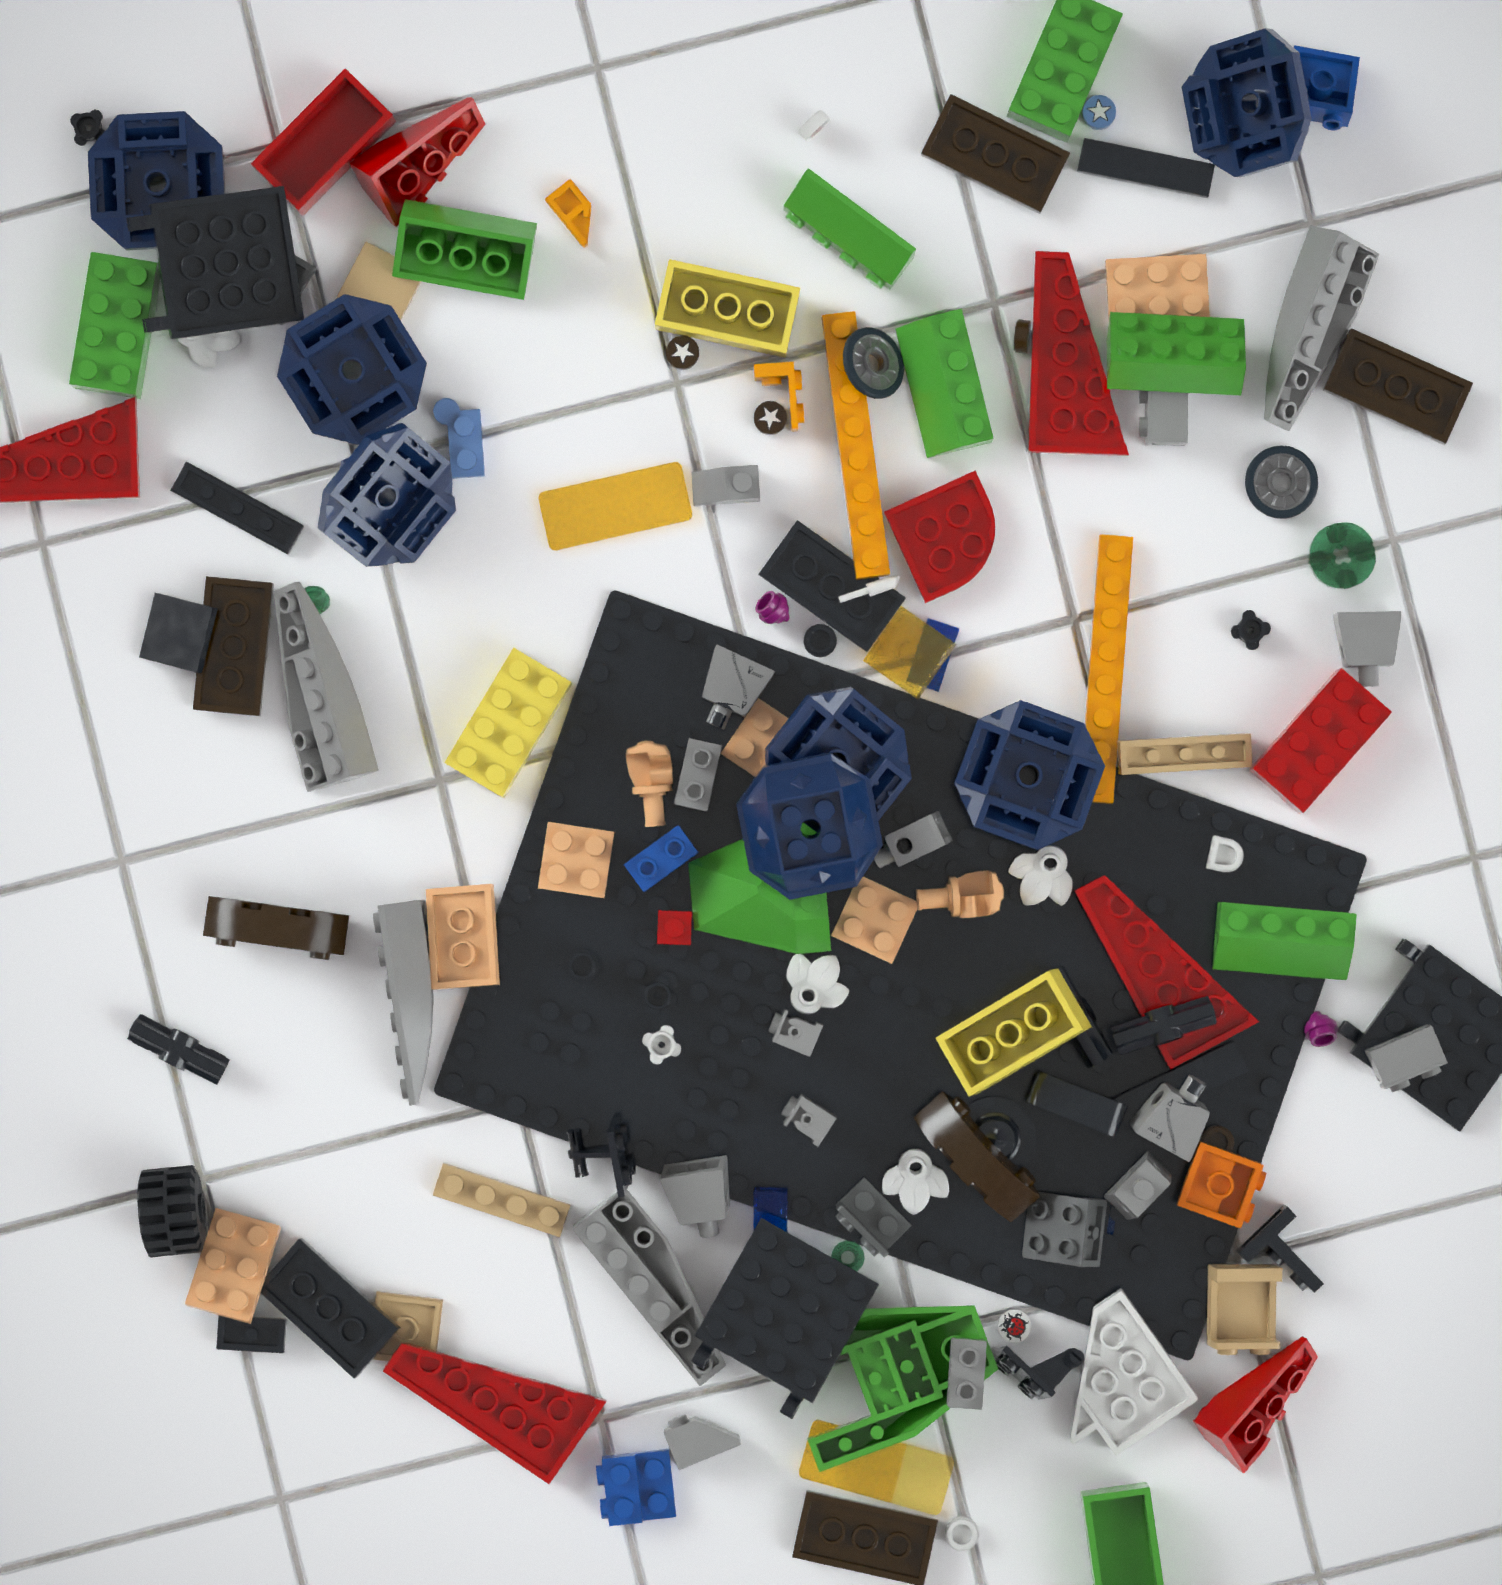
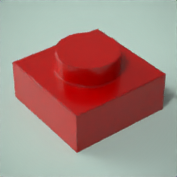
M658 910L657 944L691 945L692 911Z

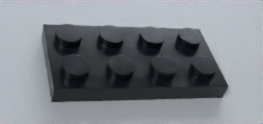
M798 520L758 574L866 653L906 599L898 591L891 589L873 596L866 594L840 603L839 596L866 588L867 583L879 580V578L856 580L853 559Z
M299 1238L269 1272L261 1290V1294L354 1379L363 1372L401 1328L303 1238Z

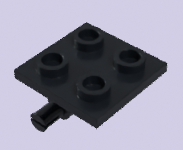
M614 1113L607 1130L609 1145L583 1147L581 1129L576 1128L575 1132L574 1129L568 1130L570 1150L567 1152L569 1159L573 1161L575 1177L580 1178L581 1174L582 1177L589 1175L586 1158H611L618 1197H625L628 1186L632 1185V1175L636 1174V1164L634 1156L628 1155L626 1143H630V1130L627 1122L622 1123L621 1113Z
M1007 1345L992 1350L998 1370L1006 1376H1009L1011 1373L1020 1382L1017 1387L1030 1399L1036 1397L1038 1400L1053 1397L1056 1393L1054 1391L1055 1387L1073 1368L1080 1366L1082 1361H1084L1082 1351L1077 1348H1070L1030 1368Z

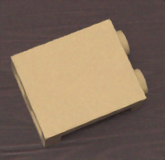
M1208 1264L1207 1345L1216 1349L1217 1354L1237 1355L1238 1349H1250V1354L1268 1355L1270 1354V1349H1280V1341L1276 1340L1277 1282H1282L1283 1268L1275 1264Z

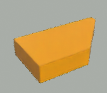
M570 178L544 200L584 249L588 246L592 205Z

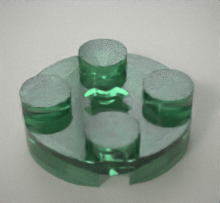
M1350 522L1334 523L1324 527L1314 536L1308 549V566L1312 570L1313 575L1323 585L1333 589H1349L1363 583L1372 573L1376 563L1375 548L1371 536L1362 527ZM1346 547L1349 550L1347 556L1351 560L1349 563L1342 562L1339 565L1335 562L1336 556L1333 552L1335 549L1342 550Z

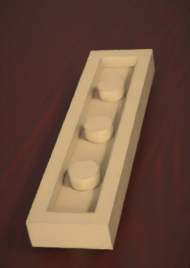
M1251 733L1117 741L1118 774L1120 775L1252 767Z
M447 1163L442 1164L433 1192V1196L557 1237L561 1236L571 1204Z

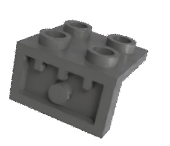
M865 1177L836 1204V1209L839 1211L836 1215L838 1221L850 1233L856 1229L863 1236L860 1239V1243L874 1257L880 1253L885 1258L889 1254L888 1249L912 1226Z
M1038 1191L1040 1197L1027 1208L1022 1250L1023 1258L1077 1267H1100L1107 1200L1078 1198Z

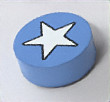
M1104 95L1092 96L1085 102L1082 109V118L1085 124L1094 130L1108 128L1116 116L1114 102Z

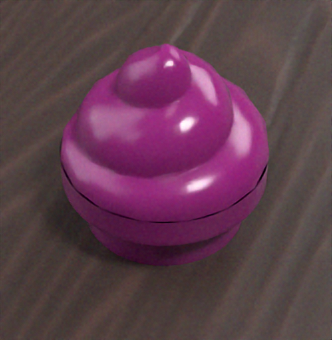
M768 591L758 600L755 611L759 614V619L765 624H780L789 621V606L783 594Z
M1315 1011L1305 1025V1037L1311 1041L1313 1046L1324 1047L1336 1041L1338 1026L1336 1021L1328 1015Z

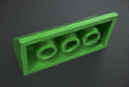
M809 168L805 171L783 206V211L787 213L785 216L786 220L798 229L805 226L813 232L812 239L823 248L828 249L832 246L841 253L838 258L852 269H855L856 266L860 267L868 273L865 278L879 289L885 286L891 290L914 259L916 252L914 246Z
M405 199L400 215L392 276L524 300L537 223Z
M962 308L928 316L895 328L926 457L932 458L992 443L994 437Z
M1218 902L1212 969L1347 980L1354 950L1357 914Z

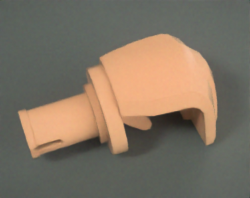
M645 740L626 750L628 772L635 786L632 787V794H639V797H643L645 827L664 826L666 822L663 795H666L667 791H672L673 784L671 755L666 745Z
M989 870L967 873L959 878L949 877L945 888L916 889L918 911L922 909L948 908L952 917L960 918L993 915L1000 911L1001 901L1004 899L1002 883L999 881L996 872Z

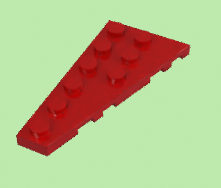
M1035 251L1028 453L1129 456L1110 389H1107V378L1092 334L1091 324L1084 307L1069 252Z
M136 397L0 447V503L140 498Z
M1105 875L1074 891L1141 1017L1145 1016L1146 1012L1171 1004L1177 1006L1201 997H1209L1215 1011L1216 1025L1184 1034L1183 1038L1157 1046L1169 1069L1182 1064L1259 1022Z
M401 1342L383 1368L384 1373L547 1484L551 1483L607 1402L603 1398L405 1342Z

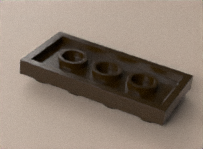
M950 94L920 156L1041 214L1070 152Z
M1351 328L1322 391L1445 445L1472 388L1473 382Z
M206 576L203 605L218 608L202 674L196 673L193 710L261 717L274 583Z
M806 1490L792 1558L909 1584L924 1585L938 1519Z

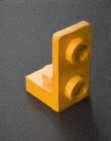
M794 361L754 364V380L761 381L762 386L782 385V380L788 379L791 431L798 432V423H805L803 403H797L796 390H802L801 370H794Z

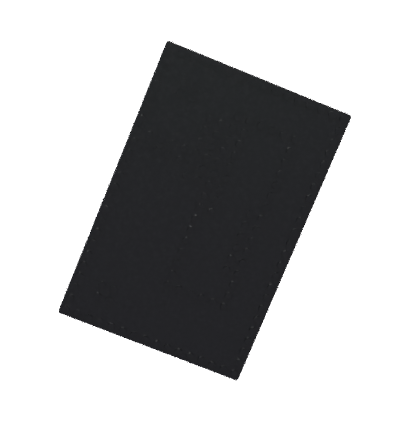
M614 590L610 592L496 912L500 985L469 988L434 1087L435 1094L569 1142L567 1131L574 1129L575 1132V1129L579 1128L581 1129L583 1147L609 1145L607 1130L614 1113H621L622 1123L627 1122L630 1130V1143H626L628 1155L634 1156L636 1166L662 1174L665 1164L727 1155L731 1200L861 1246L863 1245L860 1243V1239L863 1236L856 1229L850 1233L838 1221L836 1215L839 1211L836 1209V1204L865 1177L912 1225L888 1249L889 1256L1090 1326L1093 1307L1122 1288L1166 1352L1183 1360H1191L1195 1354L1207 1319L1208 1264H1226L1238 1227L1176 1205L1192 1159L1188 1162L1138 1135L1133 1128L1128 1130L1123 1121L1117 1136L1113 1137L1025 1101L1037 1070L1113 1100V1098L1234 1040L1249 1071L1199 1096L1198 1100L1210 1112L1204 1130L1212 1125H1221L1227 1128L1234 1137L1232 1152L1261 1163L1305 1039V1025L1315 1011L1325 979L1212 969L1218 902L1349 913L1367 862L1366 856L1351 849L1138 774L1120 775L1118 774V767H1116L1113 804L1092 802L1083 829L1050 844L1061 848L1067 856L1066 871L1073 881L1068 901L1061 906L1048 896L1038 904L1024 905L1020 896L1022 879L1011 875L1008 871L1017 856L1023 853H1037L1038 850L973 827L954 784L979 718ZM716 645L775 671L773 678L759 699L787 718L792 715L809 694L851 687L904 729L908 764H910L912 779L878 821L882 843H886L884 836L936 811H939L953 841L900 867L894 861L879 868L875 860H873L863 877L916 901V889L945 888L949 877L959 878L967 873L989 870L996 872L1004 888V899L1001 901L1000 911L989 916L960 918L952 917L948 908L922 909L919 911L917 909L897 955L891 964L831 936L853 887L827 892L831 951L803 953L802 955L811 964L823 956H836L840 966L837 983L846 986L849 989V994L841 1005L835 1008L821 1007L812 1014L798 1012L791 1003L790 996L793 988L788 982L786 975L789 962L796 953L694 930L688 863L743 839L736 803L755 778L723 755H720L708 812L674 804L689 738L722 745V752L744 720V717L732 712L724 730L706 722L714 704L703 699L702 694ZM645 740L666 745L671 755L673 784L672 791H667L666 795H663L666 822L664 826L645 827L643 797H639V794H632V787L635 786L629 776L626 750ZM838 752L833 753L835 756L840 758V754ZM1032 766L1022 767L1019 772L1021 782L1026 785H1032L1036 782L1038 774L1035 768ZM548 822L615 832L605 898L538 888ZM679 825L699 853L643 892L624 864ZM1213 835L1232 839L1241 846L1244 855L1243 861L1236 870L1220 872L1206 868ZM908 838L902 840L904 849H912V843ZM1048 858L1044 861V864L1048 868H1053L1057 865V862L1053 858ZM1105 875L1259 1022L1172 1069L1168 1068L1158 1047L1154 1044L1141 1050L1120 1055L1111 1027L1140 1018L1141 1015L1074 891ZM658 910L692 911L691 945L657 944ZM579 949L590 950L599 960L598 974L594 979L585 983L574 981L566 971L567 958L572 952ZM1064 966L1080 997L1083 996L1092 1007L1097 1019L1096 1024L1113 1050V1054L1100 1064L1087 1068L1073 1043L1069 1040L981 1093L969 1097L938 1044L936 1037L1045 972ZM664 976L669 980V989L677 996V1003L673 1007L667 1006L661 1009L658 1015H650L647 1012V1004L644 998L638 995V990L640 986H648L655 982L657 977ZM805 991L802 993L805 1001H813L814 996L811 992ZM655 993V998L660 999L661 994ZM784 1009H788L787 1017L789 1018L798 1017L813 1024L817 1021L823 1025L810 1057L772 1041L774 1034L769 1032V1028L776 1012L782 1015ZM668 1025L674 1030L673 1037L675 1042L681 1046V1052L676 1057L669 1056L663 1059L661 1064H654L650 1061L651 1053L648 1047L642 1042L643 1036L646 1033L653 1034L658 1032L662 1026ZM661 1041L658 1046L664 1048L665 1043ZM942 1091L954 1099L957 1096L960 1097L967 1105L989 1096L1008 1098L1018 1103L1027 1111L1035 1126L1036 1147L1030 1162L1025 1168L1036 1179L1033 1185L1037 1191L1078 1198L1106 1199L1103 1196L1147 1151L1172 1174L1171 1184L1139 1217L1127 1220L1107 1200L1100 1267H1077L1023 1258L1022 1250L1027 1209L1012 1222L993 1210L983 1201L984 1196L972 1184L967 1186L950 1168L953 1162L947 1159L939 1148L935 1149L913 1117ZM802 1093L836 1115V1120L819 1147L812 1143L810 1137L799 1131L792 1121L789 1122L787 1127L784 1125L783 1121L786 1117L782 1115V1111L792 1096L798 1099ZM921 1149L930 1156L932 1165L941 1168L945 1172L949 1183V1193L946 1198L930 1196L925 1208L919 1213L912 1215L903 1207L899 1194H883L882 1180L887 1170L899 1164L900 1157L906 1151ZM918 1162L910 1165L912 1171H918L922 1167Z

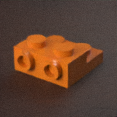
M1199 1141L1176 1205L1241 1229L1243 1222L1249 1223L1255 1204L1251 1203L1255 1190L1261 1191L1267 1172L1262 1171L1264 1165L1258 1161Z

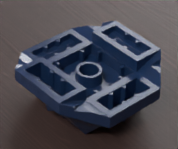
M1264 28L1209 46L1198 62L1193 74L1189 75L1181 87L1193 152L1203 159L1209 160L1233 177H1245L1298 161L1312 120L1307 96L1308 89L1305 85L1299 52L1276 31L1270 28Z
M185 111L118 114L87 152L91 220L126 251L156 249L153 228L128 232L126 218L150 215L149 204L226 194L223 146ZM158 176L165 177L166 186L162 191L153 192L150 190L152 179Z
M344 294L287 329L277 378L312 434L359 445L367 435L386 429L417 409L427 362L391 305ZM356 360L361 364L362 373L357 379L350 380L344 376L342 368L346 361Z
M399 423L367 435L350 457L341 461L340 469L323 489L317 528L366 567L383 566L397 562L400 564L415 563L456 511L455 496L452 495L453 480L450 461L404 423Z
M851 687L807 695L765 748L766 765L838 752L840 759L870 777L879 821L912 779L910 764H908L904 729ZM808 819L803 822L814 832H818L820 828L818 821Z
M1019 700L977 720L954 784L973 827L1039 850L1083 829L1105 764L1083 722ZM1024 766H1032L1037 771V780L1032 785L1022 783L1019 778V772Z
M832 753L764 765L736 803L749 871L789 900L857 887L883 846L870 777ZM808 819H814L820 824L818 832L813 835H806L801 831L802 823Z

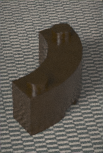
M208 896L203 936L216 938V945L235 947L236 941L310 951V958L330 960V954L344 955L350 915Z
M942 1091L913 1118L935 1149L939 1148L943 1155L953 1162L950 1168L967 1186L972 1184L984 1196L983 1201L1012 1222L1040 1197L1033 1185L1036 1179L1025 1167L1019 1168L1012 1163L986 1137L970 1117L969 1113L971 1110L960 1097L957 1096L954 1099Z

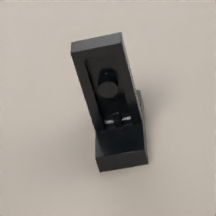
M1283 1204L1235 1251L1249 1263L1268 1245L1270 1249L1266 1254L1279 1267L1285 1263L1293 1272L1289 1278L1302 1291L1308 1287L1315 1293L1324 1283L1278 1236L1297 1217L1288 1206Z

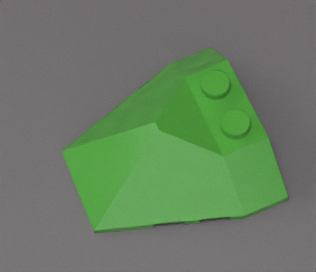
M802 823L801 831L804 834L813 835L816 833L806 824ZM743 839L688 863L694 930L796 954L831 951L827 894L822 893L789 900L749 871Z

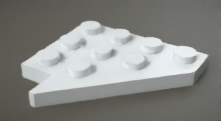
M1122 1288L1093 1307L1070 1432V1442L1075 1444L1097 1429L1114 1455L1117 1456L1199 1400L1193 1388Z

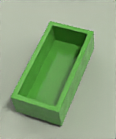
M1056 0L1006 117L1068 143L1123 13L1093 0Z
M96 252L90 253L69 385L73 388L141 399L152 332L144 333L142 319L155 316L161 280L157 262Z
M1110 312L1106 339L1107 389L1242 395L1246 371L1244 319Z
M1140 1482L1080 1491L1093 1585H1164L1151 1491L1148 1483Z

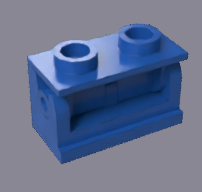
M678 825L625 863L624 866L642 891L645 892L699 852Z

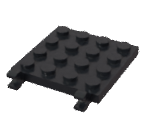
M284 186L149 204L150 215L126 218L128 232L153 228L166 316L142 319L144 333L169 330L170 339L301 321L304 319Z
M1402 938L1395 950L1412 961L1413 965L1364 1033L1345 1020L1338 1027V1033L1355 1044L1349 1053L1373 1069L1365 1050L1426 1024L1432 1025L1448 1063L1440 1066L1441 1072L1434 1076L1422 1079V1076L1418 1075L1409 1079L1410 1085L1401 1090L1460 1132L1502 1074V996L1430 944H1427L1423 951H1421L1413 943Z
M761 1218L694 1335L703 1342L691 1361L693 1364L704 1369L713 1352L717 1349L791 1391L783 1404L780 1413L793 1419L804 1399L812 1404L814 1403L878 1289L879 1284Z

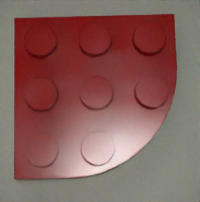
M976 470L884 511V515L925 604L953 592L970 582L988 560L995 539V517L991 503Z

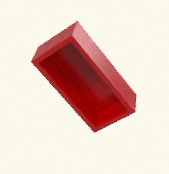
M345 68L258 155L251 165L272 187L284 186L286 201L303 217L351 168L350 162L372 147L396 123L393 114Z
M1339 668L1250 767L1249 771L1298 814H1302L1389 717L1392 711L1343 668Z

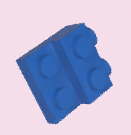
M1294 45V48L1300 54L1305 85L1308 89L1307 96L1312 117L1311 121L1322 123L1325 129L1332 131L1348 127L1353 114L1360 57Z
M669 1449L602 1456V1465H596L598 1486H605L606 1498L600 1499L601 1518L608 1519L609 1527L677 1516Z

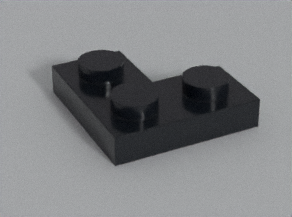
M218 1315L216 1349L284 1353L287 1319L253 1317L251 1324Z

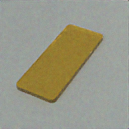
M678 462L541 492L538 497L548 544L554 551L681 523L692 518V509L682 466Z
M816 1419L811 1424L808 1437L841 1425ZM807 1439L799 1467V1475L803 1479L928 1514L938 1515L942 1510L954 1460L949 1455L900 1442L819 1472Z

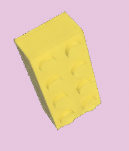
M669 259L655 320V330L786 358L800 296V287Z
M513 647L444 763L500 797L505 798L573 683Z
M1057 968L1045 972L936 1037V1040L970 1097L981 1093L1092 1026Z

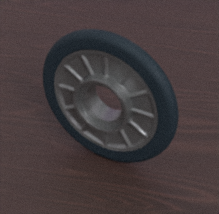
M872 327L858 329L849 336L843 350V364L852 385L865 396L874 399H883L894 394L900 387L904 376L902 354L894 340L885 332ZM869 355L877 359L879 364L878 371L870 367Z
M1273 446L1261 451L1249 464L1245 476L1246 493L1253 506L1261 513L1277 519L1291 518L1304 512L1314 501L1318 490V474L1311 459L1302 451L1290 446ZM1285 473L1289 476L1291 485L1287 491L1281 492L1274 488L1272 480L1275 474Z

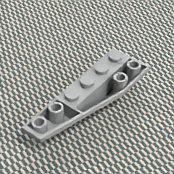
M1310 225L1287 286L1277 320L1267 375L1264 420L1287 431H1290L1355 320L1380 255L1340 231Z
M300 581L275 590L274 598L289 730L307 792L354 780L379 771L362 708L352 680L336 643L320 613Z
M423 900L378 905V913H373L375 933H381L383 946L378 947L380 966H386L388 979L385 980L388 999H392L394 1011L390 1013L393 1033L397 1032L399 1046H395L396 1060L398 1066L403 1065L405 1079H400L401 1094L403 1099L409 1100V1106L419 1103L427 1070L433 1024L434 994L431 989L429 941Z
M628 1190L625 1197H618L616 1192L573 1225L575 1234L699 1386H702L726 1366L720 1351L717 1349L713 1352L704 1369L692 1363L691 1360L695 1352L703 1342L694 1335L700 1327L704 1316L668 1239Z

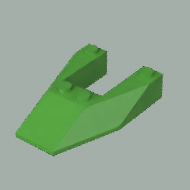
M975 1305L868 1308L865 1310L841 1355L848 1353L870 1415L807 1438L819 1472L913 1438L950 1409L946 1403L951 1337L986 1340L984 1381L998 1370Z

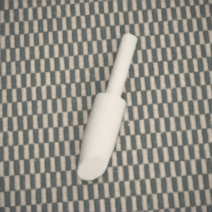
M900 576L885 577L867 583L866 588L839 596V601L842 603L866 594L873 596L891 590L897 586Z

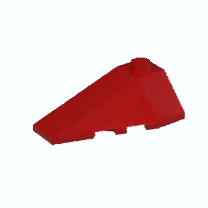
M468 97L374 144L350 162V165L362 189L390 223L397 227L405 199L425 203L428 200L425 195L436 181L442 182L447 175L445 170L456 156H462L486 124L474 99Z
M1303 1336L1219 1392L1199 1411L1198 1416L1193 1420L1204 1439L1243 1474L1266 1449L1271 1440L1267 1437L1269 1430L1276 1419L1282 1421L1286 1414V1411L1283 1410L1285 1402L1290 1394L1299 1391L1318 1358L1308 1339Z

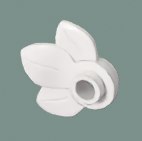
M236 330L176 339L182 346L188 348L190 356L195 363L207 368L216 367L217 352L231 350L241 342V338Z
M1048 845L1039 849L1037 853H1023L1017 856L1010 865L1008 872L1022 879L1020 896L1024 905L1038 904L1048 896L1061 906L1068 901L1073 881L1066 871L1067 856L1061 848ZM1048 858H1053L1056 860L1057 865L1053 868H1048L1045 866L1044 861Z
M795 954L792 957L787 968L786 977L793 988L790 996L791 1003L798 1012L812 1014L821 1007L835 1008L844 1002L849 994V989L837 983L840 966L836 956H823L812 964L802 954ZM805 991L811 992L814 996L813 1001H805L802 993Z
M911 1149L900 1157L897 1166L887 1170L882 1180V1191L885 1195L899 1194L903 1207L910 1214L915 1215L925 1208L930 1196L946 1198L949 1193V1183L945 1172L941 1168L932 1165V1160L925 1151ZM918 1162L922 1167L918 1171H912L910 1165Z

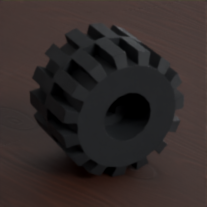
M187 1165L142 1170L137 1187V1206L141 1238L148 1256L152 1258L201 1253L206 1237V1207L201 1180L195 1166Z

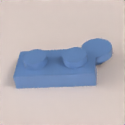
M450 398L440 399L433 408V414L439 423L448 427L452 479L485 477L481 410H460L459 405Z

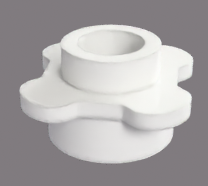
M668 1025L662 1026L658 1032L653 1034L646 1033L643 1036L642 1042L648 1047L651 1053L650 1061L654 1064H661L663 1059L669 1056L676 1057L681 1052V1046L675 1042L673 1037L674 1030ZM659 1042H664L665 1047L660 1048L658 1046Z

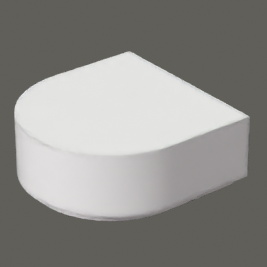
M1213 835L1206 868L1220 872L1236 870L1243 861L1244 855L1241 846L1232 839Z

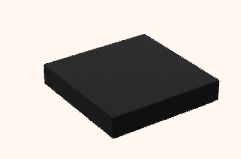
M154 593L139 658L202 674L218 608Z

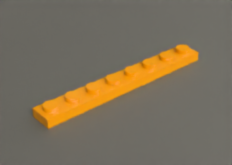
M851 311L822 315L821 320L856 580L889 576L890 568L867 396L859 392L852 385L843 364L845 343L849 336L858 330L856 313Z
M1100 534L1098 541L1085 726L1105 764V768L1092 801L1093 803L1113 804L1117 741L1119 736L1133 537Z

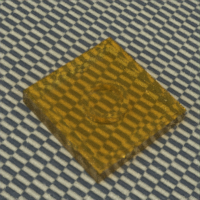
M900 606L863 661L906 692L919 699L957 644Z

